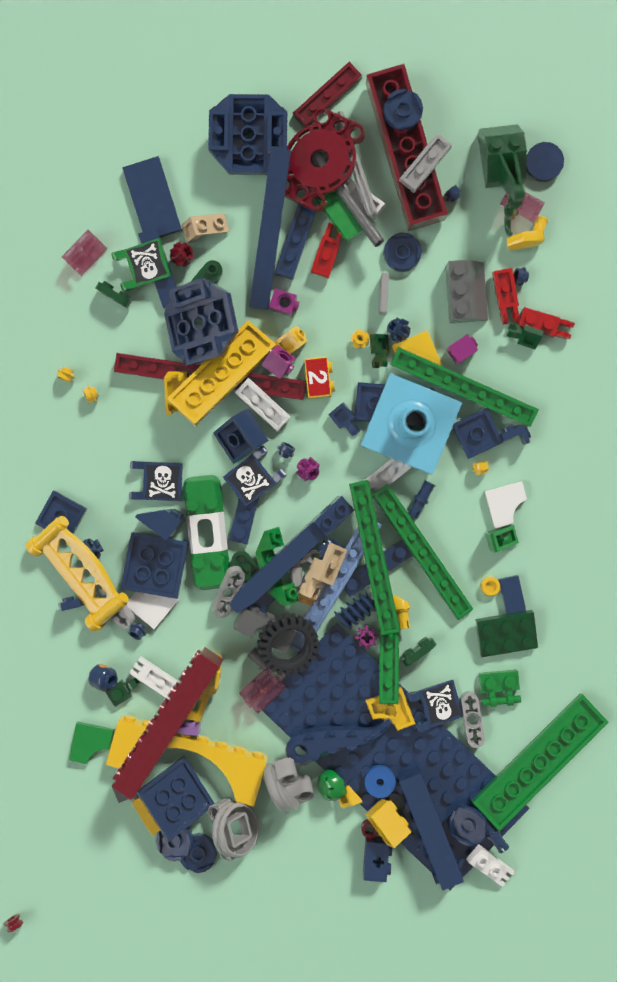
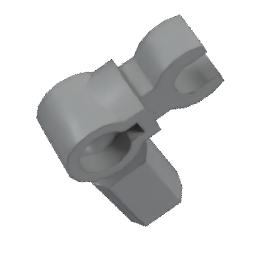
M310 550L289 570L290 583H294L295 587H301L303 581L300 564H305V561L312 563L311 555L318 553V550Z

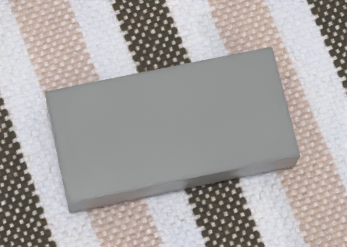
M382 273L380 277L379 315H386L389 273Z

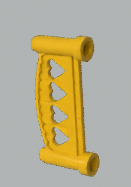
M64 516L57 517L40 534L26 542V549L35 557H39L43 553L89 610L90 614L85 617L86 626L91 631L98 632L105 626L106 621L127 605L129 598L123 592H116L108 573L98 558L78 537L67 529L69 525L68 520ZM61 539H64L66 545L71 547V552H59ZM73 554H76L78 560L82 561L83 567H71ZM85 569L90 571V575L95 578V582H83ZM97 584L101 585L102 590L107 593V597L95 598Z

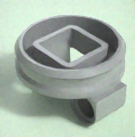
M292 758L275 759L272 763L266 764L264 768L265 783L271 799L281 812L288 814L291 810H297L299 802L304 803L314 797L310 776H298Z
M224 798L208 808V814L212 821H214L212 837L220 856L225 860L232 861L235 858L247 855L254 847L259 833L258 819L252 807L240 802H232V798ZM237 819L239 820L242 835H232L230 824Z

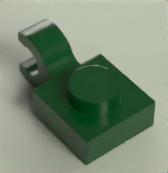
M511 322L506 335L510 338L518 339L517 344L536 350L543 337V331L526 325L522 329L518 324Z
M371 334V354H375L372 360V367H387L386 354H390L388 334Z
M137 678L132 679L126 684L123 680H120L114 688L105 693L114 707L132 696L130 691L136 688L140 682Z

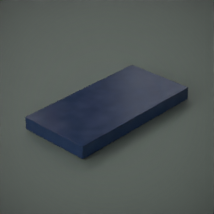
M159 156L122 167L142 232L157 228L161 238L182 231Z
M358 382L355 408L356 418L354 421L370 422L385 384ZM409 412L405 419L406 425L424 426L423 419L418 413Z

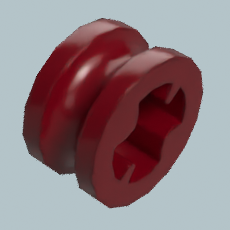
M368 819L364 820L361 825L362 834L368 839L375 838L378 832L374 827L373 832L369 833V830L366 832L367 825H371V827L373 825Z
M19 914L13 915L3 923L5 927H8V933L15 931L24 923L23 920H19Z

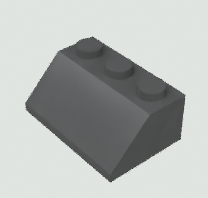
M473 260L448 261L445 269L449 323L487 321L484 263Z

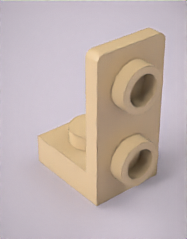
M223 213L191 216L182 224L186 243H194L200 236L229 232L226 217Z

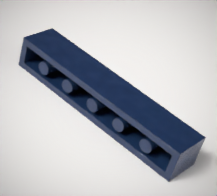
M420 768L398 775L399 783H396L400 794H404L406 797V801H403L408 813L412 812L414 818L411 819L414 830H419L421 835L418 837L421 848H426L428 854L425 855L429 867L433 866L435 870L432 875L436 885L440 884L443 891L463 883L462 874Z

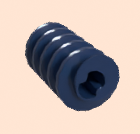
M366 589V596L359 593V601L352 598L353 605L349 602L346 603L348 609L341 606V614L334 611L344 627L350 630L353 628L352 623L355 625L359 624L358 618L362 621L365 620L364 613L371 616L370 609L376 612L374 600Z

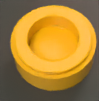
M489 576L481 581L480 588L485 595L494 596L500 591V583L496 578Z

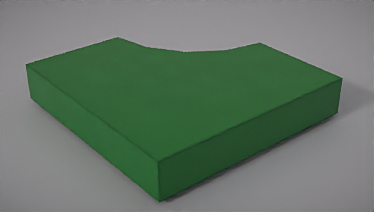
M77 722L69 760L88 764L95 752L102 749L110 750L115 729Z

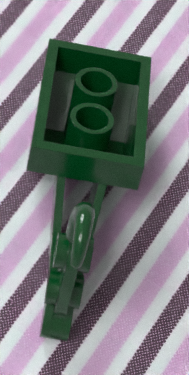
M518 124L482 128L478 131L485 188L502 186L509 195L508 205L504 206V226L509 237L513 235L511 232V220L518 216V209L522 207V200H525L523 184L526 179L527 147L524 131Z

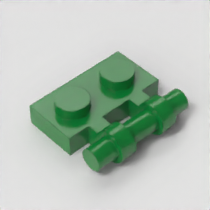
M517 669L479 673L480 692L488 693L489 698L482 699V706H490L492 708L497 707V705L507 704V706H513L514 703H521V696H513L512 693L513 690H520ZM505 691V697L495 696V692Z

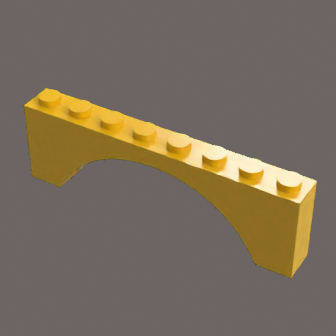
M132 715L121 716L117 723L106 765L116 768L121 767L144 730L147 731L146 727L150 722L149 720H136V717ZM175 734L167 748L190 750L212 761L227 777L232 787L235 801L254 807L267 762V756H264V753L259 751L249 752L241 746H228L224 741H210L208 737L202 735L196 737L193 735Z

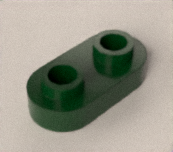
M215 260L206 262L191 281L206 278L216 284L223 274L221 264ZM215 267L216 271L211 273L209 269Z
M103 281V283L98 282L95 287L96 290L128 309L132 303L129 300V295L122 291L119 293L113 290L114 286L106 281Z
M240 550L233 554L231 559L232 565L239 566L243 570L247 581L252 577L251 572L253 570H260L258 563L246 551ZM240 556L245 558L244 563H239L238 558Z
M424 637L417 643V647L404 651L401 659L404 665L409 666L431 651L437 645L432 637Z

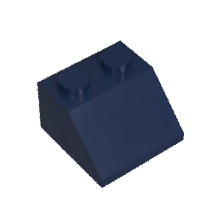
M249 409L232 416L213 432L233 465L269 441Z
M175 508L174 510L166 509L140 513L135 516L136 519L166 541L172 539L186 521L182 518L183 514Z

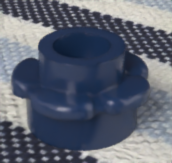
M454 185L443 194L446 202L451 201L453 203L461 196L459 192L462 189Z
M525 267L514 270L515 283L522 286L528 281L529 272Z
M282 442L280 446H277L278 453L282 457L288 459L294 456L296 449L292 445Z
M140 623L131 624L128 634L135 640H141L142 637L146 636L145 627Z

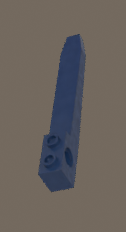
M337 496L238 590L230 601L229 606L236 613H239L255 603L316 544L343 522L354 511V508L343 496Z

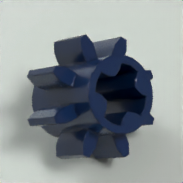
M398 317L391 320L387 326V332L390 333L388 338L398 342L406 340L410 335L411 328L407 326L409 322Z
M90 538L84 540L83 543L99 559L101 556L100 552L104 550L98 539L95 541Z

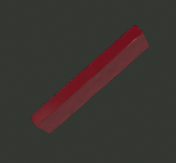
M349 61L293 112V116L304 128L314 122L315 112L321 108L329 109L362 79V74Z

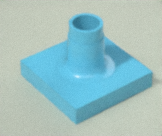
M390 373L360 446L433 475L462 402ZM409 412H416L422 417L424 422L422 431L413 432L407 428L405 419Z

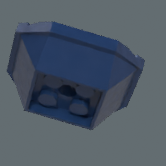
M229 94L209 110V153L229 175H268L271 147L287 150L288 112L269 94ZM248 133L254 135L251 139H246L244 136Z
M200 278L170 289V298L164 315L172 352L183 360L182 362L187 366L223 356L239 332L231 293L206 278Z

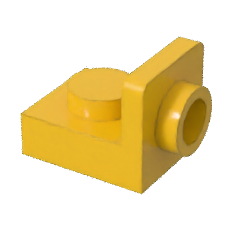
M296 325L274 341V343L291 354L306 343L307 339L304 331Z

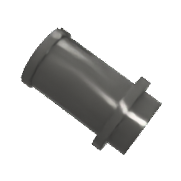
M255 647L247 657L260 667L259 670L265 671L267 667Z

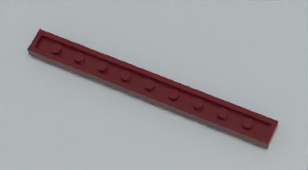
M116 353L114 372L164 380L167 372H187L188 378L201 365L187 366L182 362ZM250 373L239 383L240 387L249 378L269 396L304 400L306 381L283 377L279 379L276 376Z

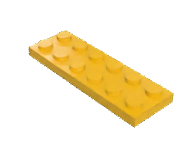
M249 320L238 329V334L223 356L205 361L167 398V401L195 427L276 347V344Z

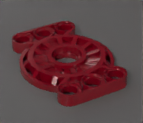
M325 108L315 112L314 121L316 124L309 125L294 135L287 146V150H291L295 144L291 152V167H289L287 178L290 186L285 192V198L317 213L322 212L327 206L324 195L338 190L351 177L356 164V149L354 145L362 143L365 139V131L362 125ZM327 115L328 119L326 122H318L320 116ZM339 122L345 124L341 130L334 129L335 125ZM354 130L361 131V135L359 137H351V133ZM321 151L328 153L329 159L324 166L317 168L311 164V158L315 153ZM351 152L353 153L352 162H350V161H351V158H350ZM305 190L306 195L298 199L296 197L297 192ZM321 198L322 204L315 207L312 205L314 199Z

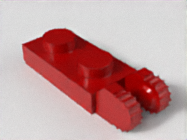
M328 223L325 234L322 236L311 269V274L326 279L330 277L342 237L338 231L336 239L329 237L333 229L332 223Z
M513 269L493 271L492 276L502 325L508 323L506 312L508 308H512L514 323L519 322V302Z
M523 307L518 325L520 328H524L526 325L541 330L544 335L550 337L556 336L569 340L571 334L557 331L558 326L574 328L575 323Z

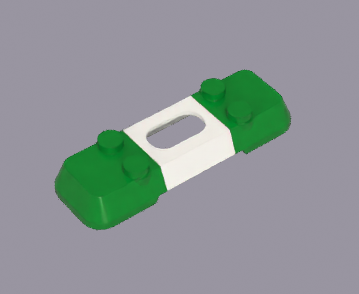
M215 475L190 477L183 483L193 583L199 590L219 589L226 571L230 568L221 481ZM202 519H209L213 526L214 543L211 547L207 548L202 547L199 543L197 525Z

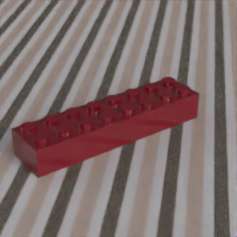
M405 64L367 74V91L408 231L445 221L448 213L435 169L415 193L399 181L428 145L421 120L414 128L401 131L389 126L384 117V105L390 94L400 89H407L413 92Z
M206 647L202 651L197 650L189 662L192 666H187L178 679L181 683L176 682L167 695L170 699L166 698L156 712L159 716L154 715L146 727L147 731L144 730L112 778L115 780L112 788L130 800L133 799L224 660Z

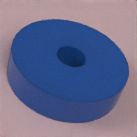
M375 765L366 772L364 782L369 794L377 798H384L393 792L396 780L390 768L384 765ZM383 779L384 781L382 784H378L377 780Z

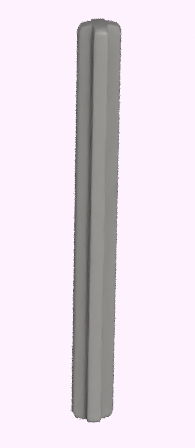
M342 111L336 112L337 114L345 117ZM343 122L336 124L338 130L343 129L345 125ZM356 151V164L353 176L366 214L371 218L377 215V210ZM351 152V154H350V158H351V161H350V162H352V156H353V153H352V152Z

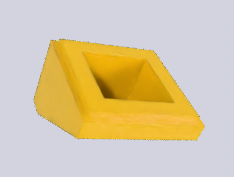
M345 786L347 794L342 799H339L341 808L361 803V798L351 787Z

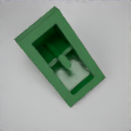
M514 525L485 532L489 550L494 553L519 543Z

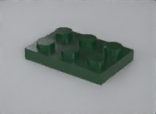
M533 610L475 619L481 657L538 648Z

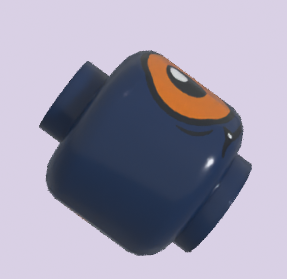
M97 664L89 672V684L93 688L107 692L117 684V672L109 666Z

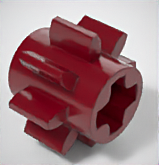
M181 242L173 244L174 248L170 249L171 261L177 267L180 265L183 267L190 265V260L193 259L192 248L186 242L183 244Z

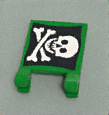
M160 238L111 253L112 259L116 261L127 258L133 280L120 284L123 291H129L171 277Z

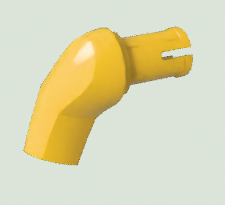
M537 216L532 231L522 232L506 238L509 250L533 248L541 245L545 240L544 230L548 219L544 216Z
M393 595L400 629L410 628L408 611L411 609L410 604L404 599Z

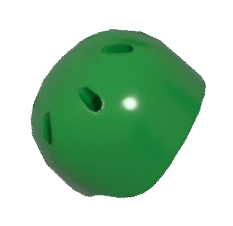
M325 770L318 777V790L324 799L337 801L347 794L344 781L336 772Z

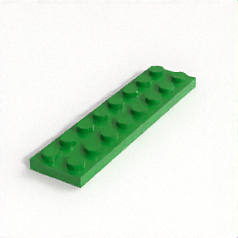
M580 693L471 801L500 831L609 722Z

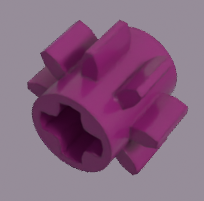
M309 457V459L303 458L297 464L298 471L296 474L305 482L308 479L314 480L319 475L318 468L320 464L312 457Z
M365 624L364 629L357 628L359 635H355V639H360L359 647L362 644L366 646V649L371 644L376 646L374 638H379V635L373 634L375 627L370 630L367 624ZM365 633H369V636H372L368 638V641H365L363 637Z

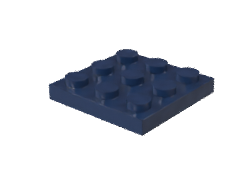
M131 532L121 589L178 599L189 542L174 539L166 541L162 537Z
M185 756L181 757L137 791V795L167 841H171L206 813L211 805L215 804Z

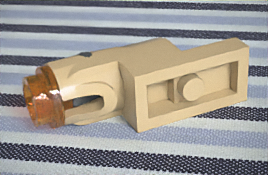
M329 543L323 560L313 558L298 591V596H300L299 602L313 606V603H316L317 598L320 596L325 583L333 586L347 553L346 549Z

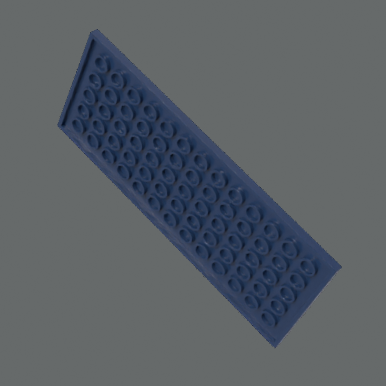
M335 623L319 640L320 646H317L319 652L314 653L316 659L315 661L310 659L312 665L308 667L305 664V671L302 672L299 668L296 675L290 671V676H285L257 705L290 738L300 733L301 730L321 726L374 727L385 720H373L366 704L367 699L379 695V663L361 646L359 647L358 643ZM399 683V687H402V690L406 697V693L409 692ZM418 700L414 702L407 701L415 723L426 721L422 704ZM391 723L387 732L374 743L354 750H343L329 754L315 761L322 769L336 772L343 779L345 786H350L361 798L362 802L359 804L367 812L381 799L392 801L397 807L396 812L399 816L406 819L409 824L407 827L411 831L400 843L433 873L435 872L433 866L429 867L425 855L428 854L426 848H421L418 837L421 836L419 830L415 831L411 819L414 817L412 812L408 813L403 801H406V797L404 794H400L397 784L389 796L377 798L368 793L364 782L366 772L375 765H384L390 768L394 773L396 783H399L398 775L420 768L462 877L474 867L466 858L477 847L478 843L473 844V846H466L457 842L452 837L448 827L449 817L460 806H470L479 810L471 800L496 775L443 724L432 727L424 732H418L414 730V725L397 731L394 724ZM299 746L306 752V748L304 746ZM378 779L377 783L382 784L384 780ZM527 804L500 830L502 837L530 809ZM486 836L479 843L487 851L494 846L492 841L488 840Z

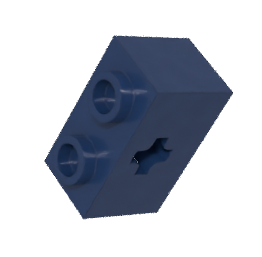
M376 836L372 839L365 837L364 881L387 882V875H391V863H388L389 856H392L393 847L387 846L381 836Z

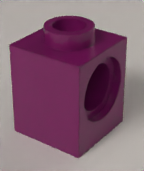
M274 289L269 309L270 311L292 317L293 312L297 313L300 302L297 301V295ZM283 299L291 302L286 308L280 306V302Z
M467 334L450 345L446 351L454 363L458 365L478 351V344L472 336L469 337Z
M277 345L270 351L262 366L281 379L285 374L288 376L295 367L292 364L296 358Z

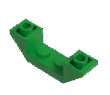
M280 527L264 531L255 552L259 569L275 555L274 548L284 545ZM281 578L267 590L283 606L299 601L295 584H283Z

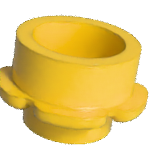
M356 330L351 335V342H353L355 348H365L369 344V334L367 332Z
M66 367L57 369L58 378L69 383L75 378L72 375L74 371Z
M87 385V388L83 389V393L88 403H96V398L99 395L95 387L91 388Z
M487 461L472 463L473 469L471 471L475 472L476 475L487 474V470L490 467H488Z

